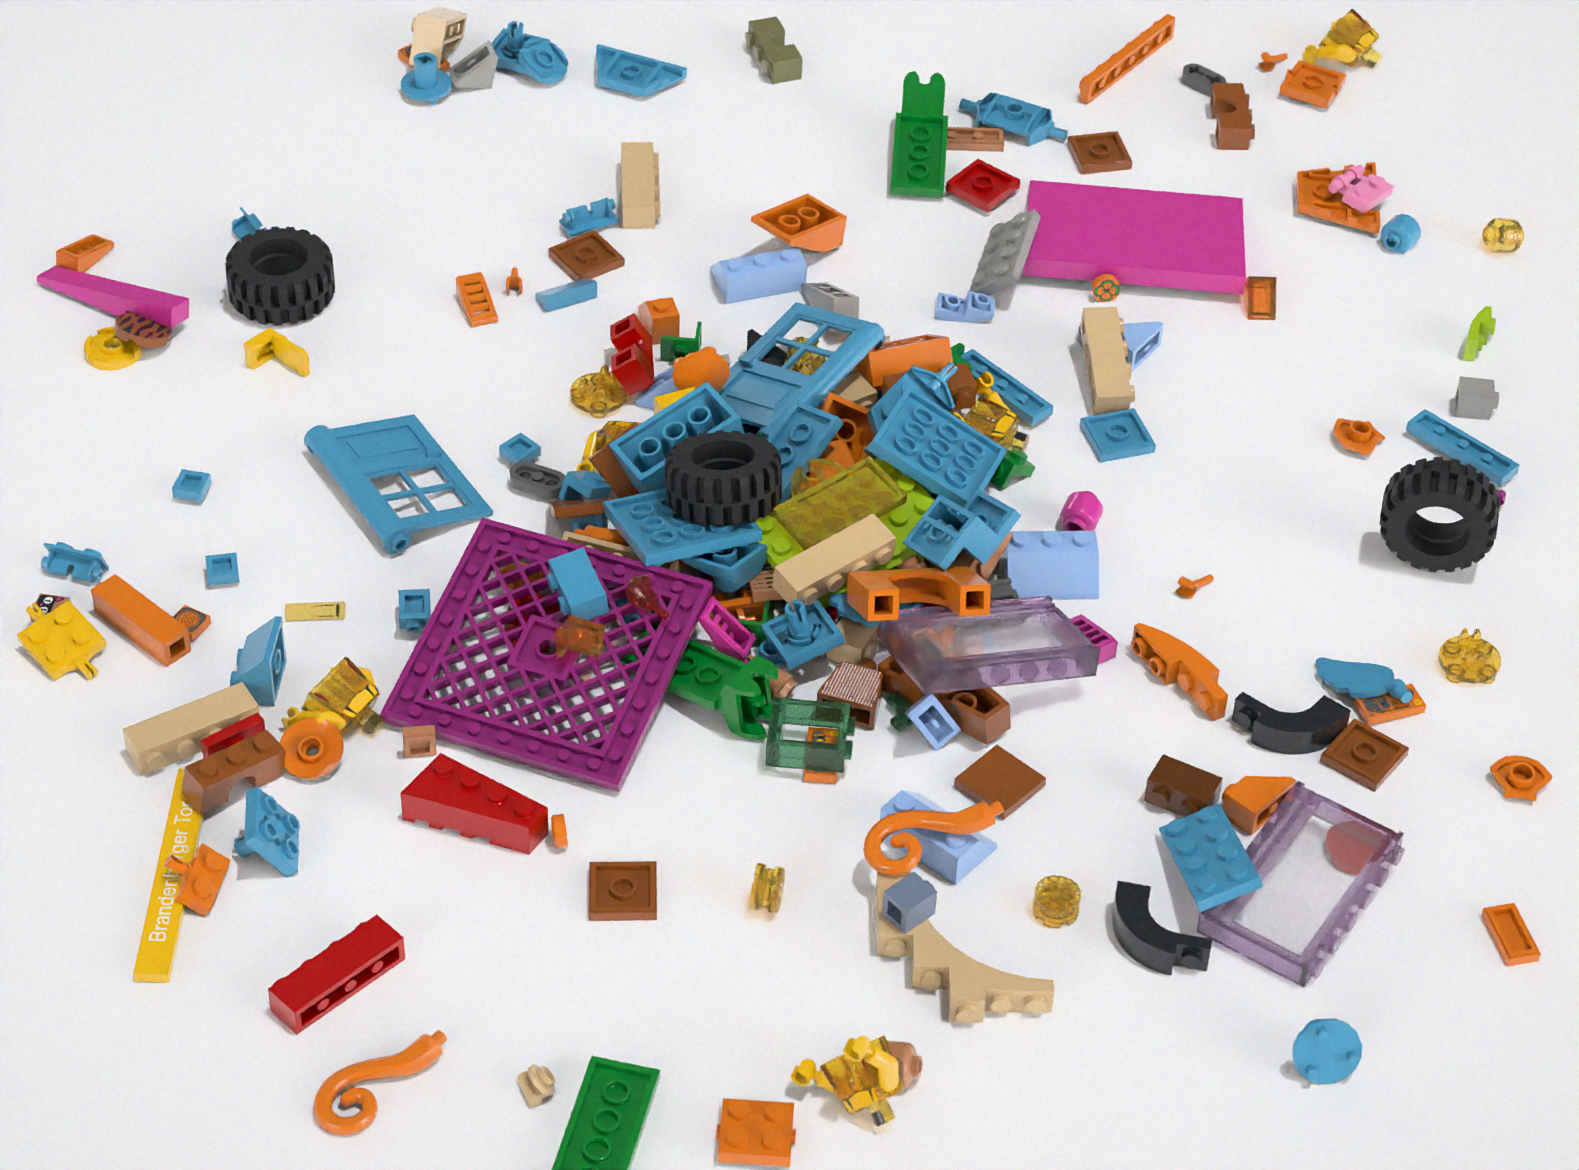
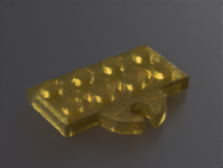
M870 456L848 468H844L839 463L828 459L808 460L807 468L809 472L815 473L819 477H807L804 474L803 468L798 465L791 477L790 486L793 497L774 507L772 516L804 550H807L873 513L879 518L906 503L907 494Z

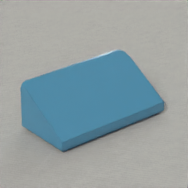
M584 278L537 292L535 297L545 311L550 312L596 298L597 282Z

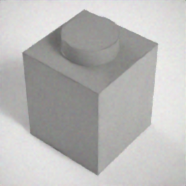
M1460 376L1455 394V416L1490 420L1492 409H1497L1499 404V392L1495 391L1494 380Z

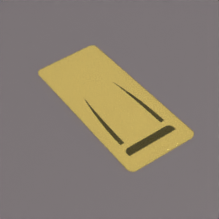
M344 601L285 604V621L345 618Z

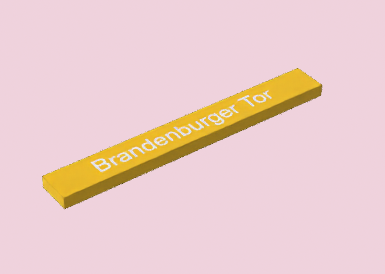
M178 768L133 972L135 981L170 982L185 905L175 900L180 888L181 875L165 867L164 863L171 853L187 864L192 860L198 848L205 814L200 815L181 794L184 769Z

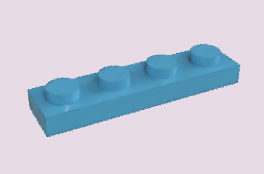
M974 349L960 356L973 365L972 375L975 380L983 372H989L994 378V384L990 387L991 390L996 391L1004 404L1029 425L1034 426L1052 415V404Z
M1426 409L1407 422V432L1451 458L1460 460L1461 464L1467 465L1469 463L1477 468V473L1483 472L1490 481L1500 487L1518 473L1520 464Z

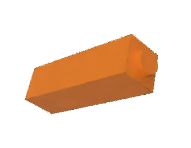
M114 574L91 589L94 611L164 666H170L191 652L188 628L118 575Z

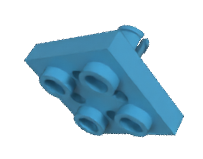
M512 21L508 23L507 29L503 28L492 42L498 56L496 68L527 74L522 69L518 59V53L524 42L533 38L544 39L543 42L550 44V39L523 33L524 24L519 22L518 28V21Z
M818 599L809 606L804 605L800 600H793L792 603L795 611L792 609L791 604L787 603L785 606L786 613L761 625L764 635L789 670L845 643L842 632Z
M256 786L246 792L245 833L234 840V848L242 858L257 852L285 876L289 877L298 872L300 823L294 814L286 811L272 796L267 795Z

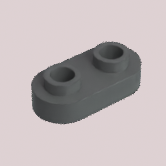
M527 461L518 462L510 468V483L514 488L548 499L559 497L562 481L565 478L562 472Z

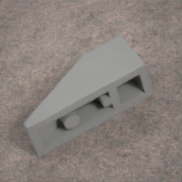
M828 282L801 283V289L810 306L859 319L860 297ZM830 328L828 329L831 331L832 335H848V333L833 330Z

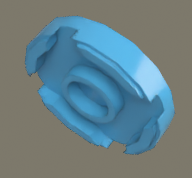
M533 38L524 42L518 53V59L522 69L531 78L546 84L557 83L563 79L567 72L568 59L556 44L552 42L548 44L543 42L544 39Z

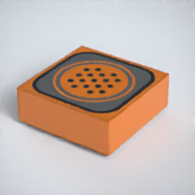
M184 605L173 616V618L188 628L190 642H194L211 624L210 615L187 605Z

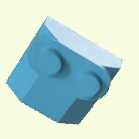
M754 542L746 547H731L723 549L719 553L700 554L681 561L712 576L715 587L723 592L730 593L737 591L762 572V567L767 559L766 551L768 546Z

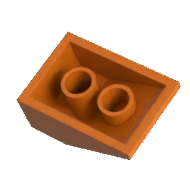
M807 193L753 215L750 221L789 245L825 253L843 244L847 216Z

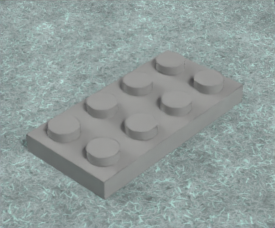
M1035 209L1027 213L1021 212L1012 220L1005 223L1000 222L991 228L969 291L989 296L1019 282L1041 218Z

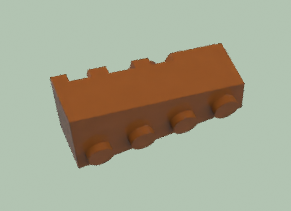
M927 632L878 664V671L884 674L883 691L910 705H914L928 692L932 693L961 729V732L986 745L1011 728L1010 703Z

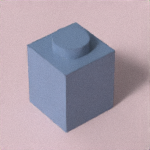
M912 872L883 892L882 914L906 934L935 914L937 891L929 881L923 880L918 874Z

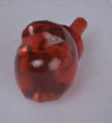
M635 575L628 580L625 597L630 604L646 613L654 610L664 620L669 618L670 614L658 604L659 596L651 589V578L649 576Z

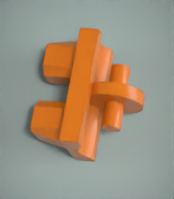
M749 589L742 590L738 594V599L728 600L727 595L723 593L711 595L737 620L762 622L765 601L753 602ZM711 612L709 617L713 620L714 615Z

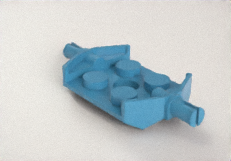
M990 92L983 99H978L977 102L962 98L959 104V109L975 114L976 128H980L981 123H984L994 128L1013 132L1016 135L1027 136V146L1043 141L1047 137H1054L1065 141L1068 136V130L1054 127L1055 122H1052L1051 109L1006 95Z
M948 362L939 373L912 366L867 412L869 426L874 437L908 386L946 411L950 412L954 409L955 405L947 381L958 371V368L955 366L947 373L954 365L952 362ZM868 446L863 449L865 454L869 452V450H867ZM871 452L868 456L873 458L875 455Z

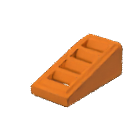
M91 234L56 251V266L84 273L114 248V242Z
M477 272L456 277V294L470 326L475 327L498 322V316L483 274ZM485 310H487V312H482V313L474 314L475 312H480V311H485Z

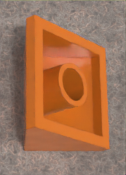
M828 392L822 411L838 416L843 422L842 427L831 442L837 440L845 441L858 466H861L867 457L863 449L872 442L874 437L867 417V412L870 409Z

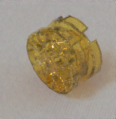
M757 863L754 872L755 878L751 887L750 909L759 911L761 908H766L769 913L777 914L783 895L785 867L775 866L773 869L768 868L767 864Z
M1052 875L1041 879L1034 889L1032 913L1035 919L1039 918L1043 921L1042 925L1050 928L1060 929L1061 925L1067 924L1070 926L1079 916V903L1081 902V890L1078 884L1072 879L1060 875Z

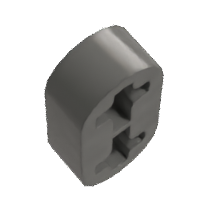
M1191 63L1183 67V84L1211 97L1213 82L1226 83L1225 77L1202 65Z

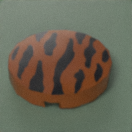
M136 313L119 315L114 324V332L121 340L128 342L129 339L136 341L135 345L139 347L160 348L167 345L172 336L171 328Z

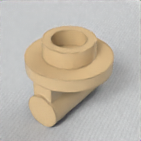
M532 1064L527 1071L521 1072L517 1077L529 1107L539 1106L544 1098L555 1093V1077L545 1066L539 1067L536 1064Z

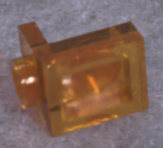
M569 615L562 626L558 625L553 637V643L557 644L555 656L562 658L569 649L598 658L603 650L605 625Z

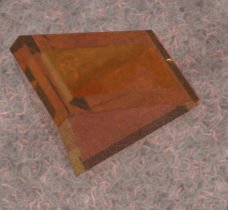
M1248 276L1246 278L1243 296L1247 320H1275L1277 277Z

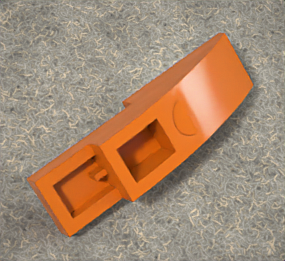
M1142 623L1135 624L1131 641L1132 650L1144 660L1152 673L1158 676L1167 686L1178 682L1181 689L1186 691L1197 702L1198 707L1205 711L1213 721L1223 718L1225 716L1228 694L1218 684L1220 670L1201 653L1178 638Z

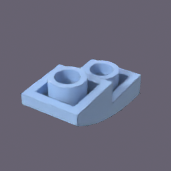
M968 291L965 299L938 292L935 300L934 318L955 322L992 320L994 317L995 298Z

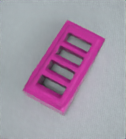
M713 596L710 597L697 620L719 652L739 661L744 660L756 637ZM711 612L714 615L713 620L709 617Z
M1082 614L1056 624L1055 629L1089 667L1116 657L1118 641Z

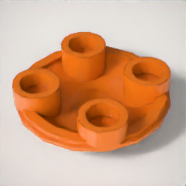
M710 346L704 347L698 352L690 353L685 357H679L673 362L674 370L672 377L675 386L679 390L691 387L697 388L708 381L717 391L729 379L730 368L728 362L722 355L717 354L715 348Z

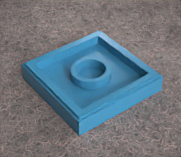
M1135 408L1080 419V427L1100 463L1155 453L1156 444Z

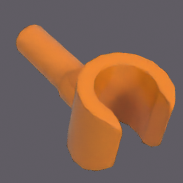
M1263 52L1261 58L1264 62H1259L1258 65L1264 72H1270L1276 66V62L1287 59L1288 54L1283 53L1271 56L1268 52Z
M516 267L511 269V276L506 279L507 294H509L511 288H518L519 294L523 292L522 279L518 276V269Z
M1209 574L1192 581L1182 576L1177 582L1180 587L1175 593L1187 599H1192L1197 589L1212 582L1214 577Z

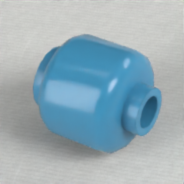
M1397 214L1383 226L1380 232L1383 245L1397 253L1407 252L1419 241L1421 236L1418 222L1407 214Z

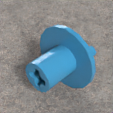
M422 52L415 55L413 58L414 70L405 74L401 79V90L411 99L429 101L430 104H436L437 99L444 97L451 91L452 79L442 70L437 72V58L434 54Z
M1336 1018L1314 1019L1308 1022L1298 1033L1292 1047V1059L1297 1071L1307 1080L1318 1084H1332L1345 1079L1357 1068L1362 1058V1043L1357 1031L1347 1022Z

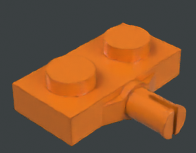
M203 843L196 849L192 860L188 864L171 853L166 859L164 866L181 875L180 888L175 900L204 917L211 910L231 860Z

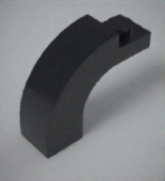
M1242 691L1235 698L1232 721L1251 731L1250 743L1258 747L1282 754H1308L1327 748L1347 727L1351 710L1323 695L1307 710L1294 713L1282 712L1265 705Z
M1117 881L1112 912V927L1116 939L1125 952L1141 965L1170 976L1173 965L1187 969L1207 971L1212 939L1176 933L1163 928L1153 919L1149 912L1148 902L1151 886Z

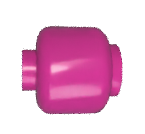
M1077 491L1067 497L1059 517L1066 531H1094L1104 509L1094 493L1090 491Z

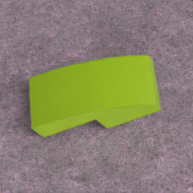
M1485 306L1473 319L1467 336L1463 360L1474 361L1476 351H1482L1483 345L1487 344L1488 335H1494L1496 318H1491L1492 306Z

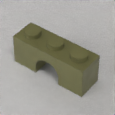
M774 16L748 21V32H745L746 45L751 47L755 60L760 62L764 75H768L772 84L802 79L803 58L794 44L785 45V28L778 17Z

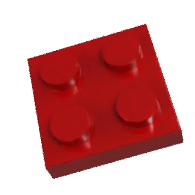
M976 159L946 182L945 191L979 209L989 212L1020 188V179L980 159Z

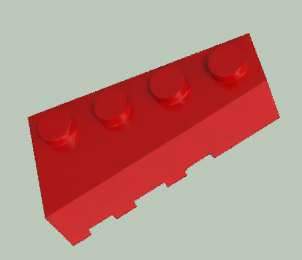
M442 753L400 793L402 820L414 823L415 819L428 822L430 828L442 830L443 827L460 831V836L470 839L478 836L489 839V844L529 855L549 834L548 807Z

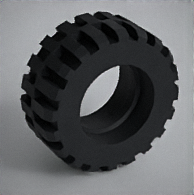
M275 226L269 230L259 229L256 230L255 234L251 235L249 233L243 236L241 241H237L226 256L225 270L229 300L240 314H243L251 321L256 319L260 324L267 325V323H273L274 326H282V323L297 324L299 320L303 319L307 321L313 317V314L318 315L321 313L325 306H328L335 293L333 257L330 248L320 237L315 234L311 235L307 230H296L294 227L286 226V228Z
M724 430L715 431V433H700L696 437H687L683 442L675 444L666 456L665 481L667 503L677 516L683 517L691 523L698 522L702 526L715 525V527H724V525H732L733 527L740 526L741 523L756 522L759 517L764 518L771 511L773 512L782 499L781 455L772 443H769L767 439L763 437L758 438L752 433L743 434L740 431L724 432Z
M1433 457V460L1429 461L1423 458L1415 461V465L1409 463L1402 467L1400 472L1394 473L1384 491L1379 524L1381 526L1380 533L1386 541V546L1392 553L1397 552L1396 557L1404 563L1406 561L1411 562V566L1417 569L1423 567L1427 568L1428 572L1437 573V570H1445V573L1454 572L1455 568L1458 567L1462 570L1472 566V561L1474 563L1479 562L1485 557V553L1491 550L1497 535L1500 499L1497 497L1498 492L1495 486L1489 483L1490 479L1483 472L1477 473V468L1469 463L1463 465L1460 463V460L1451 458V461L1443 460V457ZM1427 507H1443L1455 511L1463 519L1451 523H1437L1423 518L1416 511Z

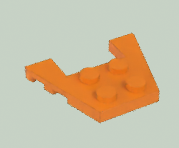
M1376 162L1366 163L1363 176L1368 177L1371 174L1377 176ZM1345 165L1344 170L1330 171V168L1297 171V212L1379 234L1381 226L1379 210H1369L1363 214L1342 202V194L1338 192L1331 193L1328 189V185L1332 182L1333 178L1339 174L1344 175L1345 170L1354 165Z

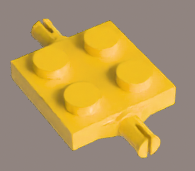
M69 600L47 614L42 611L37 603H32V607L30 605L27 607L26 613L35 622L16 634L18 641L54 681L67 672L80 669L88 680L98 675L99 670L91 664L90 659L94 654L107 646L106 640Z

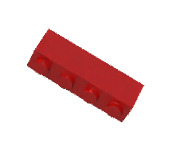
M377 914L366 922L360 923L343 938L332 942L321 953L312 959L304 961L299 968L284 978L275 981L268 988L271 1012L298 1035L404 961V937Z

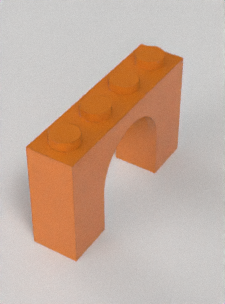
M967 566L948 567L946 571L941 568L847 572V603L867 621L899 620V604L909 602L943 605L951 609L959 617L990 615L991 584Z

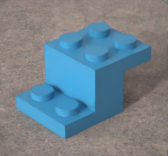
M980 489L975 491L964 507L939 494L903 541V544L911 551L945 571L960 551L985 565L1021 515L1014 508Z

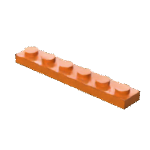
M1166 14L1161 19L1155 21L1152 26L1142 31L1139 36L1128 42L1117 53L1112 54L1104 63L1099 64L1095 70L1085 75L1079 84V101L1088 105L1173 38L1176 17Z

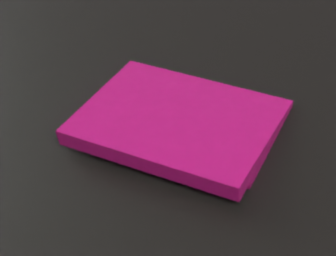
M1030 180L1027 212L1035 209L1041 218L1023 267V275L1093 281L1099 275L1111 274L1117 278L1119 284L1234 294L1244 293L1246 262L1243 198Z

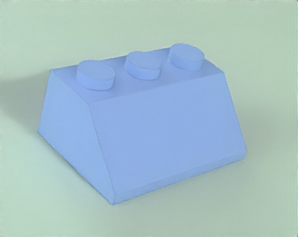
M795 247L719 261L710 266V271L726 304L801 291V283H806L807 263L799 248Z
M1010 531L1013 536L1002 554L1004 578H1011L1012 589H1016L1020 600L1099 599V550L1096 531Z
M901 790L881 807L880 820L890 814L907 810L948 811L922 794ZM909 828L899 830L886 838L890 841L893 835L903 832L914 835L922 847L920 862L954 885H957L993 853L998 846L996 842L980 832L957 835L928 829ZM900 848L906 853H908L906 848Z

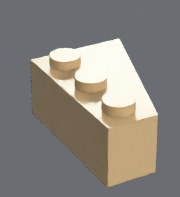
M436 7L418 13L413 18L411 24V32H414L409 65L414 66L413 58L415 55L428 52L436 56L438 72L441 68L440 62L448 59L449 54H446L448 50L454 51L464 38L468 13L443 7Z

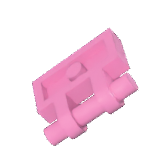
M1362 165L1351 166L1345 170L1344 175L1339 174L1333 178L1332 182L1328 185V189L1331 193L1338 192L1342 194V202L1364 214L1389 197L1394 186L1386 182L1384 178L1374 174L1368 177L1363 176L1365 169Z

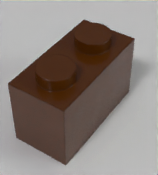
M1163 754L1147 779L1144 801L1186 817L1205 807L1217 804L1223 778Z

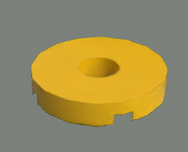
M114 326L97 330V334L93 337L91 335L87 337L83 345L86 360L91 366L111 371L133 365L140 358L142 347L135 345L136 341L129 339L128 342L121 340L115 334Z

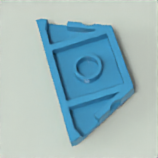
M601 44L596 45L597 85L611 90L626 92L633 96L647 97L687 77L686 67Z

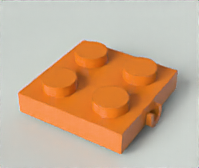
M1298 60L1292 70H1287L1285 80L1280 85L1279 94L1294 100L1311 103L1316 107L1328 108L1345 84L1347 74Z
M723 1098L721 1123L717 1124L716 1139L719 1140L717 1162L790 1167L791 1146L796 1141V1129H793L794 1103Z

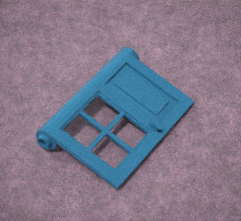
M795 302L743 356L738 357V361L730 368L728 381L717 392L740 416L742 423L761 428L756 433V437L767 439L796 400L816 408L828 395V392H831L874 347L879 348L885 343L884 330L879 324L874 322L871 323ZM799 321L821 326L805 343L783 338ZM829 328L851 334L834 352L812 346ZM776 344L798 349L782 367L760 361ZM805 352L827 357L828 359L811 376L789 370Z
M414 414L331 429L325 425H317L305 434L304 444L311 453L316 454L381 538L383 547L389 553L404 551L411 542L413 531L493 515V510ZM435 467L447 483L419 488L407 472ZM399 474L411 490L381 495L370 479ZM453 489L466 506L437 511L425 494ZM416 496L429 513L400 518L388 501Z

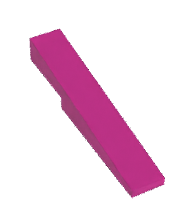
M53 266L37 276V283L116 316L124 313H136L171 329L189 318V298L58 266Z

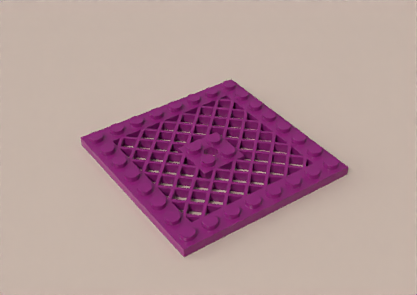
M482 517L380 713L381 721L399 727L435 725L436 738L619 792L698 623L697 618L713 591V582L654 565L646 567L643 562ZM584 547L606 593L607 603L611 610L609 613L573 625L569 615L563 616L561 610L548 616L544 611L545 608L558 603L557 598L560 597L558 591L552 592L553 594L538 599L536 592L549 587L546 574L550 570L548 560ZM520 562L525 563V564H528V565H525V566L522 567L521 564H520ZM511 563L514 564L515 570L501 575L498 568ZM493 571L495 578L488 580L491 572ZM542 571L544 578L529 582L527 576ZM519 579L522 580L524 586L509 591L507 584ZM501 587L503 594L491 599L488 598L486 592ZM607 587L614 588V589L611 590V591H608ZM628 595L631 602L617 608L614 601ZM636 595L642 596L643 598L637 599ZM479 596H481L483 602L476 604ZM530 596L532 602L517 607L515 600ZM509 603L512 610L500 615L496 614L495 608ZM654 604L659 606L660 611L646 616L643 610ZM488 611L491 618L476 624L473 617ZM538 611L540 616L533 615L532 613ZM637 612L640 619L626 624L622 617ZM530 615L526 623L523 617ZM468 620L470 627L463 629L466 621ZM514 620L518 621L520 627L505 632L502 625ZM567 620L568 624H564L561 622ZM616 620L620 627L605 632L602 625ZM660 622V624H659V626H658V628H657V630H656V632H655L654 629H653V627H652V625L657 624V623ZM497 628L500 635L484 640L481 633ZM596 628L599 635L591 638L589 630ZM645 628L649 635L635 641L631 634ZM476 636L479 643L463 648L461 641ZM625 636L628 644L614 649L611 642ZM518 639L515 647L513 648L511 641ZM505 644L508 651L493 657L490 650ZM455 645L458 651L450 654ZM605 645L608 652L596 657L592 656L590 650ZM549 646L557 649L551 655L540 653L542 649ZM648 647L647 652L643 657L640 650ZM481 653L485 654L487 660L474 665L471 664L469 658ZM584 653L587 660L579 663ZM634 653L637 661L623 666L619 659ZM463 661L466 668L451 674L448 666ZM613 661L617 669L602 674L598 667ZM506 664L508 671L501 674L498 667ZM492 669L495 677L480 682L477 675ZM441 670H443L445 676L437 679ZM593 670L596 677L581 683L577 675ZM633 673H636V675H635V677H634V679H633V681H632V683H631V681H630L628 675H631V674H633ZM528 677L534 678V679H537V680H536V681H533V682H530V680H529ZM471 678L474 685L459 691L456 683ZM522 678L524 685L509 691L506 684ZM571 678H572V680H573V682H574L575 685L572 686V687L567 688V686H568V684H569V682H570V680H571ZM622 678L625 686L610 691L607 684ZM450 686L453 693L438 699L435 692ZM500 686L503 694L488 699L485 692ZM551 686L554 694L539 699L536 692ZM558 686L565 687L567 689L560 691ZM601 687L604 694L590 700L586 692ZM480 695L483 702L467 708L464 700ZM530 695L533 702L518 708L515 700ZM580 695L583 703L568 708L565 701ZM624 698L622 705L619 708L616 701ZM459 703L460 708L453 707L452 705ZM509 703L512 711L496 716L493 709ZM559 703L563 711L547 716L544 709ZM610 704L613 711L598 717L595 709ZM488 712L490 717L483 716L480 714ZM538 712L541 720L526 725L523 718ZM589 712L592 720L577 725L574 718ZM517 720L520 726L510 723ZM568 720L571 728L556 734L553 726ZM613 723L607 734L604 726ZM547 729L549 735L541 733L540 731ZM598 729L601 737L586 743L583 735ZM577 738L579 744L569 740Z

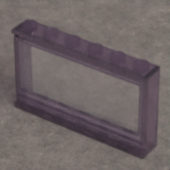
M1049 595L990 601V615L959 617L946 606L899 610V620L880 621L877 640L924 694L1096 676L1101 649L1099 646H1094L1058 607H1055V604L1052 603L1053 599Z
M1297 781L1246 849L1250 860L1260 876L1263 887L1203 912L1199 911L1197 932L1305 988L1312 977L1315 979L1319 977L1324 968V959L1327 955L1333 956L1336 953L1344 931L1349 933L1353 929L1359 910L1367 909L1373 898V890L1376 886L1381 888L1389 875L1388 869L1391 865L1397 866L1405 852V848L1401 847L1404 833L1401 831L1396 833L1321 794L1305 788L1304 783Z

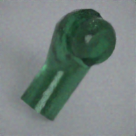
M898 692L891 693L886 703L895 711L896 715L891 718L890 724L897 731L903 732L907 726L910 727L913 724L904 713L911 705Z

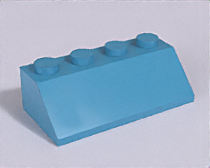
M707 381L611 442L609 447L631 484L641 494L666 488V456L678 442H683L687 437H696L704 432L715 433V431L721 430L732 432L733 430L745 433L740 416Z

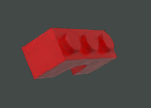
M633 313L610 325V341L618 351V353L611 356V370L629 396L638 392H644L655 383L652 336L636 314Z

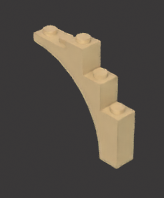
M877 871L875 891L877 956H911L912 988L927 990L947 989L948 1022H983L984 1012L1052 1013L1055 992L1054 980L1023 977L997 970L976 961L947 941L928 919L904 934L882 914L883 892L911 874V872L891 876Z

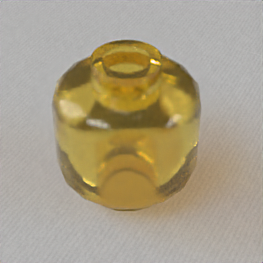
M1493 218L1484 227L1482 239L1491 252L1513 253L1521 246L1524 240V231L1520 222L1514 218Z

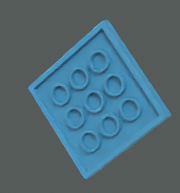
M909 386L867 448L878 459L886 461L899 469L903 475L913 478L925 486L931 493L941 494L961 507L966 505L977 489L984 492L1007 452L1006 448Z
M666 488L603 502L604 514L646 567L652 565L661 566L665 562L678 559L688 560L696 555L719 553L723 549L736 546L746 547L751 543L762 541V529L755 522L741 523L740 526L733 527L732 525L715 527V525L702 526L698 522L691 523L686 521L683 517L677 516L669 507Z

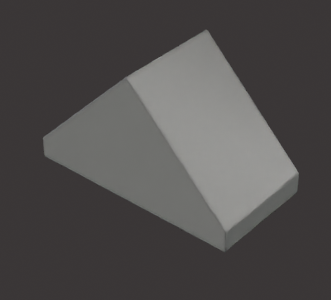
M488 40L448 69L453 84L457 88L492 89L498 56L492 43Z

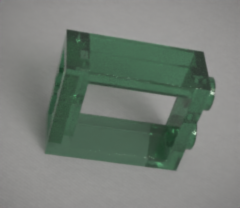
M773 697L766 741V766L844 773L845 760L852 759L853 741L848 740V736H855L856 717H850V704ZM785 724L838 728L837 744L783 739Z

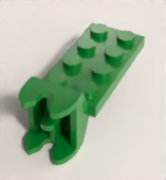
M911 71L905 76L903 82L901 113L896 112L890 194L943 198L948 116L943 115L945 79L940 73L935 72L930 77L928 84H922L919 81L920 76L915 71Z
M658 624L652 626L655 632L659 626ZM646 631L638 639L648 636V632ZM692 639L689 640L667 691L713 712L719 709L730 731L746 739L763 740L767 738L763 725L757 723L760 720H766L770 723H783L784 721L783 711L772 703L769 680L778 679L779 677L778 668L775 664L757 655L746 664ZM648 647L640 650L643 657L645 656ZM634 653L619 659L623 666L637 661Z

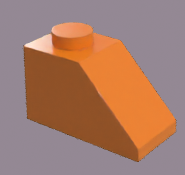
M673 297L645 301L638 306L643 324L652 336L653 345L660 344L662 336L679 337L680 314Z
M1244 776L1235 785L1232 783L1224 790L1221 797L1223 800L1222 808L1230 822L1252 836L1292 802L1296 780L1293 777Z

